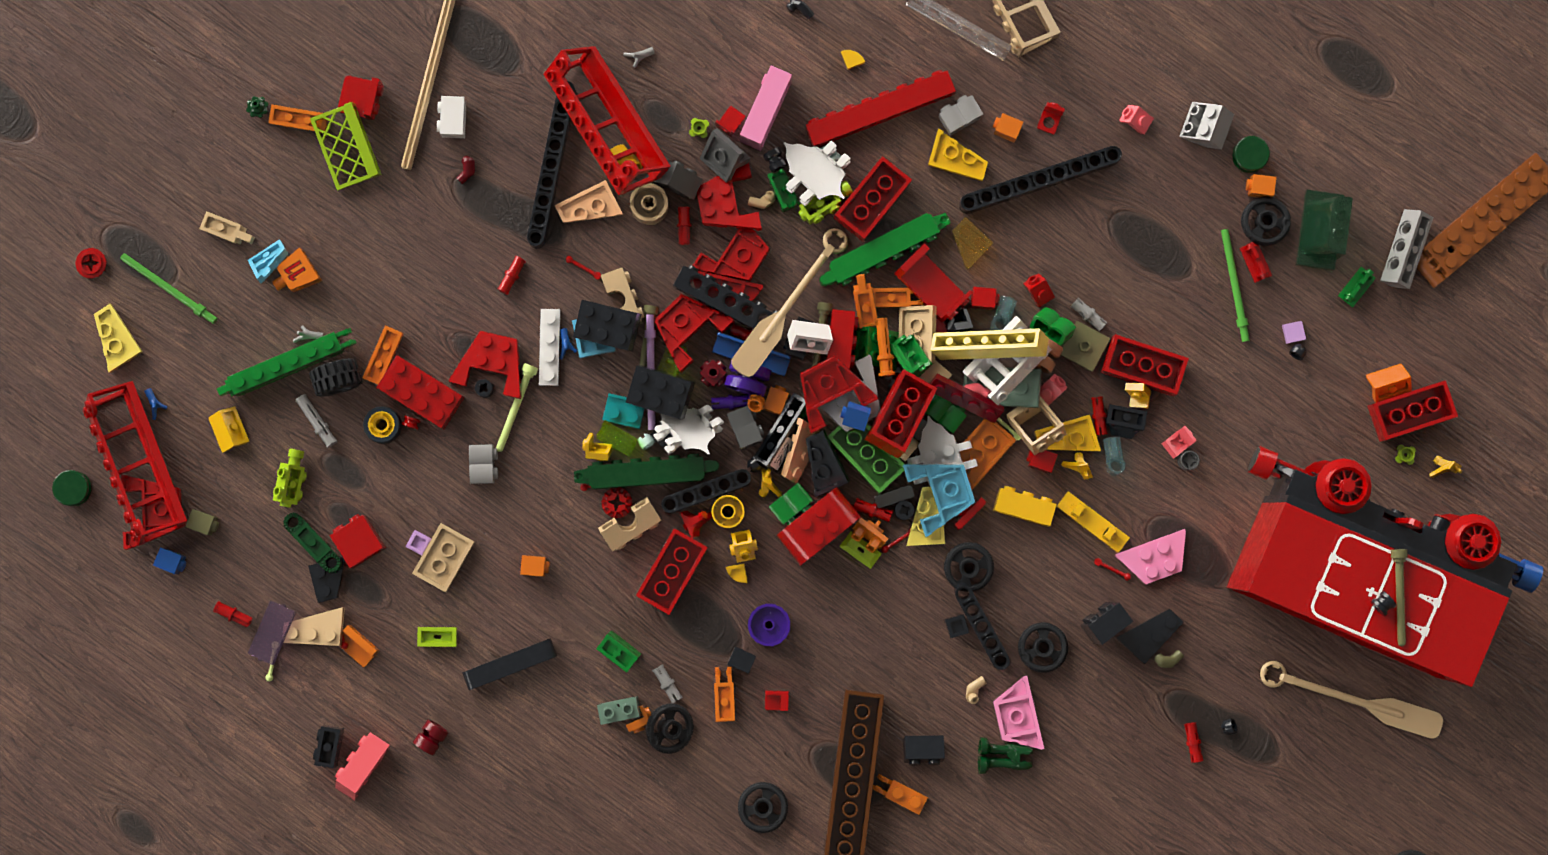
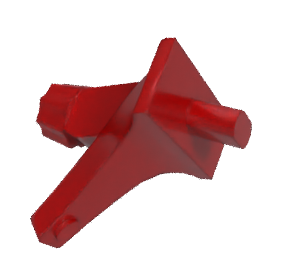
M688 510L680 512L685 523L683 527L686 531H689L692 538L699 537L702 525L713 518L712 511L708 513L701 511L698 515L692 514Z

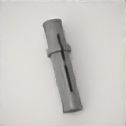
M303 394L298 397L295 402L314 427L315 434L320 436L327 448L336 444L337 440L328 429L329 425L324 423L307 398V395Z

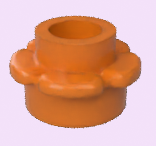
M752 394L750 399H748V408L753 412H760L765 409L764 397Z

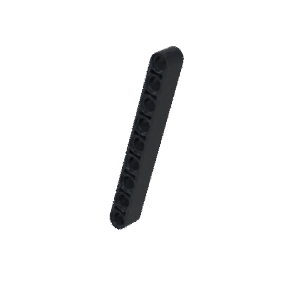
M567 81L571 86L572 90L574 91V93L576 94L574 85L570 81ZM557 96L527 234L530 246L535 249L542 248L546 243L571 122L567 112L564 114L558 112V109L563 105ZM558 124L564 125V130L561 132H556L554 128ZM555 142L561 144L558 150H552L551 145ZM555 161L557 165L555 168L549 169L547 168L548 162ZM547 179L553 181L552 186L549 188L543 186V182ZM542 198L549 199V203L546 206L539 205V201ZM539 216L545 217V222L541 225L535 223L536 218ZM534 235L541 236L539 243H532Z
M1110 146L968 193L961 198L959 208L963 213L970 214L1114 166L1121 159L1122 151L1117 146ZM1108 152L1115 153L1116 160H1110L1107 155ZM1090 158H1096L1099 163L1098 166L1091 165ZM1072 164H1078L1081 171H1073ZM1054 170H1060L1063 173V177H1055ZM1036 176H1042L1045 179V183H1037ZM1018 182L1026 183L1027 189H1019ZM1006 188L1009 191V195L1002 196L999 190ZM989 194L991 201L984 202L981 196ZM971 200L973 207L966 208L963 201Z

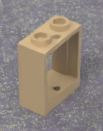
M1041 396L1039 408L1017 407L1006 414L1009 424L1034 455L1045 451L1048 446L1060 441L1067 435L1064 424ZM1042 411L1055 428L1032 442L1020 425Z

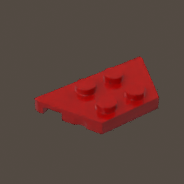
M702 271L698 272L703 276L708 274L716 279L715 282L720 285L725 283L733 288L732 291L737 294L742 292L748 295L750 301H753L763 289L761 284ZM699 279L693 280L695 289L700 288L702 282ZM711 288L708 291V295L712 298L717 297L719 294L716 288ZM728 297L725 300V304L728 307H732L736 303L733 297ZM748 306L742 308V313L748 308Z

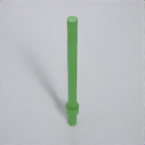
M1224 229L1221 230L1238 318L1236 320L1237 328H1240L1242 342L1250 341L1247 326H1249L1248 318H1245L1229 230Z
M124 253L121 256L120 260L191 308L194 314L199 317L202 316L212 324L216 323L218 318L208 312L205 306L195 303Z

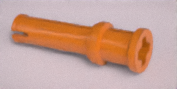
M887 318L875 319L879 355H877V361H879L880 366L879 377L896 375L893 371L892 360L894 356L890 350Z

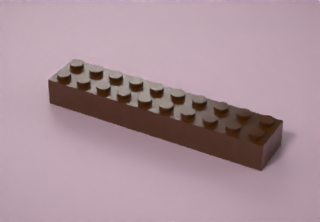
M847 689L844 691L824 855H864L884 701L883 694Z

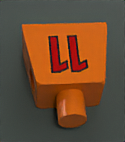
M298 248L277 266L281 276L273 280L272 283L277 291L288 286L292 292H297L321 282L322 279L304 250Z

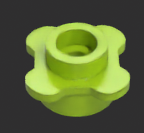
M693 118L691 120V130H689L690 136L706 138L708 135V120Z
M1398 445V454L1395 461L1412 465L1416 449L1413 446L1404 447V445Z

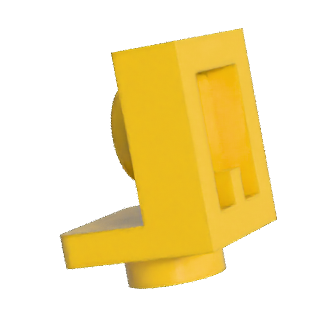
M1126 383L1125 391L1131 396L1129 406L1131 408L1148 409L1151 390L1144 383Z

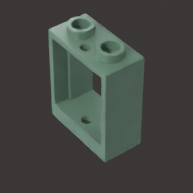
M638 696L598 704L600 724L640 717L642 714L639 708Z

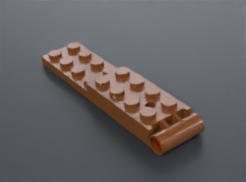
M1536 152L1424 245L1417 270L1433 288L1455 272L1548 192V166Z

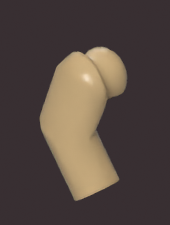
M767 191L760 199L750 196L748 206L766 209L774 203L776 199L775 193Z
M982 676L967 686L966 699L971 704H976L979 701L978 691L987 684Z

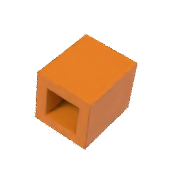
M1002 113L1000 118L996 117L992 128H995L994 135L1014 143L1023 125V121Z
M1253 174L1246 182L1248 196L1272 198L1275 194L1276 177Z
M778 385L775 388L771 387L765 401L766 407L763 410L779 416L784 409L789 395L786 392V388Z
M522 555L520 575L545 577V573H549L550 562L547 561L546 557Z

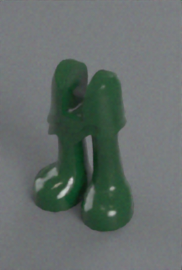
M980 737L978 754L1007 755L1009 759L978 756V773L986 774L989 768L999 767L1012 768V770L1030 769L1033 766V762L1020 761V754H1033V748L1012 743L996 745L990 743L988 738Z

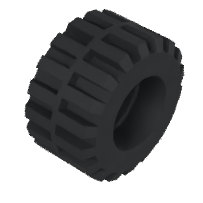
M351 358L329 362L309 372L315 395L320 397L332 396L352 390L363 382L357 361Z

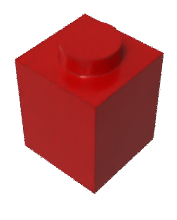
M972 288L970 308L993 310L995 305L999 304V294H996L995 288Z
M1030 450L1026 461L1029 462L1028 467L1050 474L1058 454L1045 450L1034 455Z

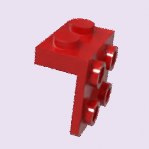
M346 76L337 108L353 102L361 118L374 120L375 115L379 112L380 104L378 102L380 96L382 97L383 83L380 79L374 77L371 80Z

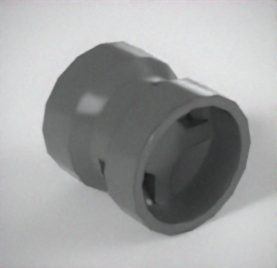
M1194 451L1183 452L1177 459L1178 466L1185 471L1195 469L1200 462L1198 454Z

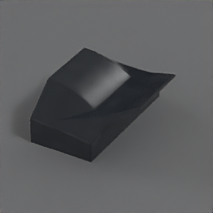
M1109 404L1106 424L1110 428L1111 435L1132 439L1138 432L1144 431L1148 411Z

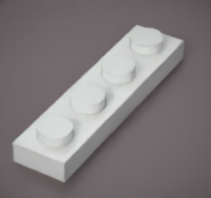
M541 309L539 386H559L560 309Z

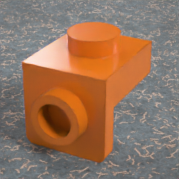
M644 704L639 706L643 717L626 724L629 732L633 731L635 734L645 729L644 725H647L651 711L649 707L645 708Z

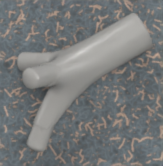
M650 47L634 53L624 52L623 55L635 58L633 67L636 68L642 59L655 53L653 48Z
M302 325L301 329L303 331H297V335L300 336L293 339V342L296 343L304 339H318L323 337V333L309 331Z

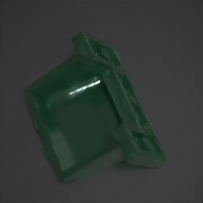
M1308 189L1305 191L1295 265L1335 270L1336 260L1346 255L1353 202L1352 197Z

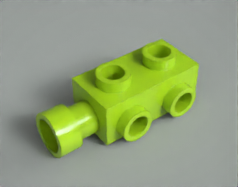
M846 180L843 181L840 185V190L844 197H848L853 191ZM828 195L818 199L814 196L808 205L804 206L802 203L799 205L800 211L798 214L803 222L807 220L809 225L817 224L827 214H833L840 209V206H842L841 197ZM828 200H831V201H832V202H831L830 204H828V205L825 204L826 201H828ZM812 210H815V211H816V212H815L814 214H812V215L809 214V212L812 211Z
M289 449L288 464L280 463L277 471L276 486L273 490V501L280 502L279 506L291 508L292 504L297 505L302 499L303 493L300 489L302 483L306 480L305 467L300 466L301 459L304 457V451Z

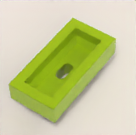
M850 531L839 547L871 569L882 553L878 550L871 553L865 547L868 543L863 539L860 542L855 541L851 538L852 531ZM857 548H862L864 550V553L858 551Z
M418 627L417 647H457V627ZM435 635H441V639H435Z

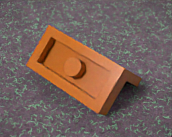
M1402 364L1366 375L1367 381L1372 386V397L1376 403L1412 391L1411 376Z
M347 625L343 630L345 642L348 643V648L343 650L362 667H366L380 650L352 625Z

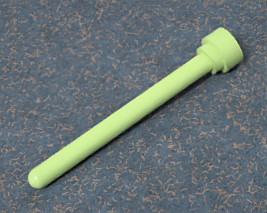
M523 364V378L520 383L522 397L521 399H514L496 446L498 452L503 451L529 381L537 374L538 368L529 364Z

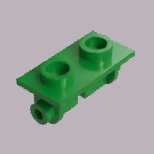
M1361 266L1339 293L1338 297L1353 308L1376 279L1373 276L1374 272L1370 269L1365 270Z

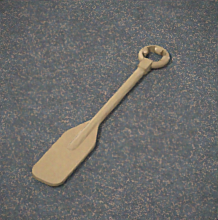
M833 228L825 232L823 236L825 249L780 311L761 320L733 356L731 364L740 374L745 377H751L757 372L781 339L786 314L831 253L839 254L846 250L848 238L842 230ZM832 233H836L837 236L844 240V243H841L838 250L827 242Z
M1269 661L1260 670L1261 680L1268 687L1276 688L1286 682L1365 707L1386 725L1427 738L1439 736L1443 725V717L1438 712L1394 698L1365 700L1287 675L1285 667L1278 661ZM1269 665H1272L1273 668H1281L1282 670L1279 677L1280 681L1276 684L1271 680L1266 681L1264 675H1267V667Z

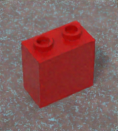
M357 514L349 519L350 523L345 526L342 524L332 530L334 533L329 535L349 568L352 569L386 548L366 515L360 516Z

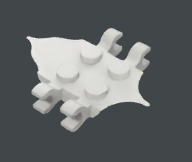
M832 141L822 150L817 146L807 147L802 144L792 145L784 142L786 159L790 168L789 172L794 176L786 184V189L791 194L802 183L808 189L799 197L801 199L800 202L804 206L808 205L814 196L821 199L828 195H837L844 199L840 185L845 176L843 169L851 163L849 161L851 158L847 154H843L835 162L829 157L837 150V145Z
M705 405L698 410L695 408L687 409L685 419L681 420L661 414L662 420L660 422L662 425L654 428L657 433L653 436L657 441H661L671 433L673 437L665 440L668 446H665L664 449L668 454L673 453L679 446H682L684 449H701L710 454L707 445L715 437V433L723 430L720 425L724 424V421L717 417L709 422L712 418L709 413L713 411L709 405Z
M930 416L927 417V424L922 431L921 442L918 445L920 455L907 459L908 464H919L922 462L923 464H963L965 470L978 466L976 459L962 462L960 451L972 448L971 441L957 444L954 435L949 434L942 425L935 423ZM926 476L913 482L916 485L926 481L929 483V480Z

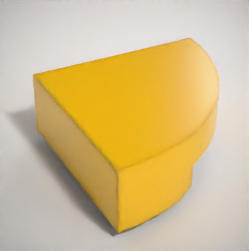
M852 50L841 51L847 70L865 64L864 58L859 53Z
M745 564L726 567L727 573L733 580L740 583H748Z

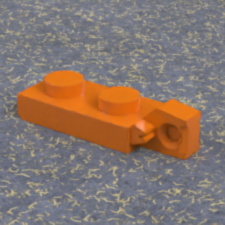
M859 274L856 276L858 285L853 286L857 316L859 317V328L862 329L863 327L876 326L875 319L878 316L871 283L866 284L865 274Z

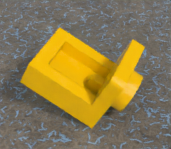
M589 433L587 439L583 440L582 448L587 459H596L597 461L609 460L613 451L612 444L595 443L593 433Z

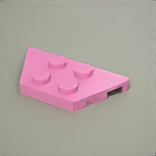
M1183 529L1117 553L1115 557L1134 573L1142 583L1148 584L1182 571L1186 531Z
M1023 676L993 701L1001 739L1042 750L1044 745L1028 677Z

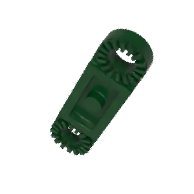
M290 513L286 515L283 520L285 529L326 572H338L342 567V560L299 514ZM292 518H297L299 521L298 526L290 528L289 521ZM335 558L337 561L336 567L328 568V560Z

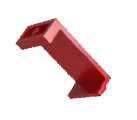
M924 243L894 274L926 306H936V317L941 322H944L947 318L951 320L958 313L956 309L959 306L963 308L970 301L968 297L973 292L969 290L964 294L925 254L930 248Z

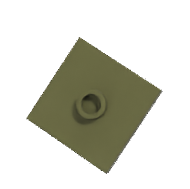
M1076 321L1074 324L1076 326L1074 334L1062 346L1063 351L1060 356L1093 372L1110 338Z

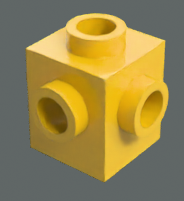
M750 530L731 533L733 544H729L731 555L736 556L737 563L756 559L754 551H758L756 539L752 540Z

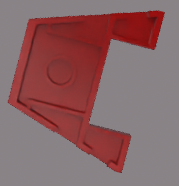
M749 162L736 169L732 179L728 182L716 176L700 185L697 191V198L704 226L725 228L728 226L738 227L739 229L762 230L759 212L739 216L733 182L752 178Z
M735 227L738 231L718 262L700 253L692 266L699 269V271L750 282L769 253L770 248L755 230Z
M683 294L676 298L654 319L680 373L694 362L681 346L706 322L710 321L722 334L735 323L732 317H727L719 311L708 308Z
M480 331L448 382L467 387L471 368L507 376L503 395L521 399L518 340Z
M835 355L800 373L810 433L827 426L818 407L851 390H854L863 406L878 400V396Z
M121 475V482L126 493L142 491V500L160 493L157 482ZM174 487L181 503V489ZM162 498L142 506L144 531L172 523ZM130 531L123 532L124 550L137 547V542L132 540Z

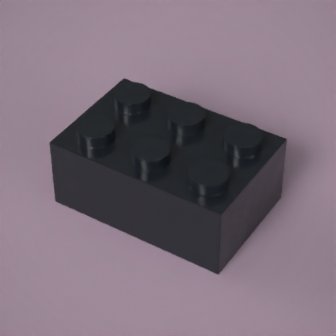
M582 300L573 337L633 352L642 314Z
M637 365L626 403L680 420L685 419L695 382L646 366Z
M1105 602L1097 608L1099 612L1086 616L1082 620L1084 623L1080 626L1093 644L1103 645L1134 621L1120 602Z

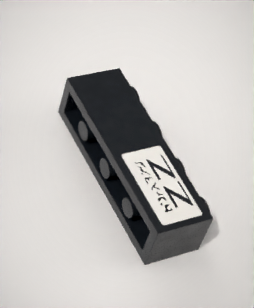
M793 393L753 457L776 473H778L785 462L787 453L792 449V435L796 434L799 426L796 424L797 419L801 418L808 423L804 398Z

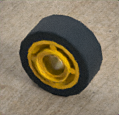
M382 406L370 410L365 416L363 423L364 432L368 438L382 444L395 440L400 434L402 427L398 414L392 409ZM381 420L387 422V427L384 430H379L378 423Z

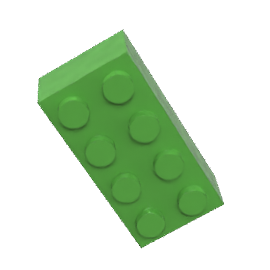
M868 424L865 431L854 428L845 432L838 426L828 435L831 444L879 495L904 471V463L900 458L892 456L865 440L871 428Z

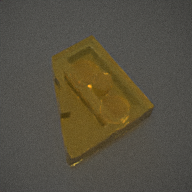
M966 217L952 231L967 270L993 244Z

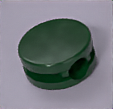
M1247 136L1241 139L1235 145L1232 152L1233 163L1240 171L1245 173L1259 171L1267 164L1270 157L1267 143L1257 136Z
M67 470L61 472L54 479L52 491L56 500L61 504L79 506L89 499L92 485L90 479L84 473Z

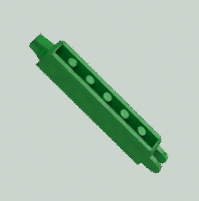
M926 213L831 261L829 271L824 273V275L822 274L819 282L823 287L834 283L837 286L840 284L846 286L853 282L852 278L857 275L865 274L866 276L870 273V269L874 267L879 269L887 265L886 261L892 258L895 261L903 257L904 252L908 250L913 252L919 249L921 243L935 241L938 239L937 235H939L940 231L951 222L946 213L934 217Z
M351 328L338 333L332 332L228 376L227 380H225L226 384L216 388L219 396L230 394L231 397L245 395L345 352L344 349L357 344L355 339L341 344L340 338L350 335L352 333Z

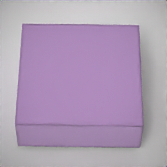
M1302 321L1282 325L1286 344L1306 340Z
M414 530L406 547L422 556L431 538Z

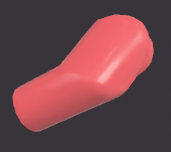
M977 382L964 386L986 398L991 393V390Z

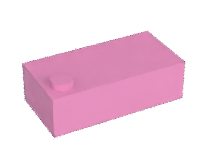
M772 65L770 66L768 73L763 77L760 91L740 133L741 143L759 151L762 150L791 85L792 74Z

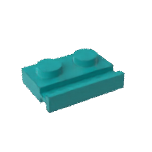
M609 393L602 421L640 429L645 408L626 403L627 397Z

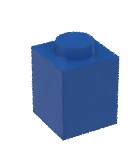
M849 401L847 407L843 406L840 415L843 418L842 425L865 431L871 408Z
M160 547L153 566L173 574H179L183 572L186 566V556Z

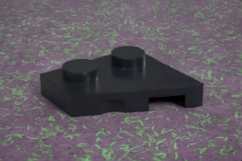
M340 557L342 567L336 573L326 572L318 563L308 566L318 603L338 598L340 582L343 576L342 572L346 562L343 557ZM336 559L328 560L327 567L331 569L336 567Z

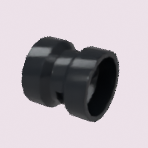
M776 147L763 155L765 161L769 162V169L773 173L788 165L787 160L782 157L780 147Z

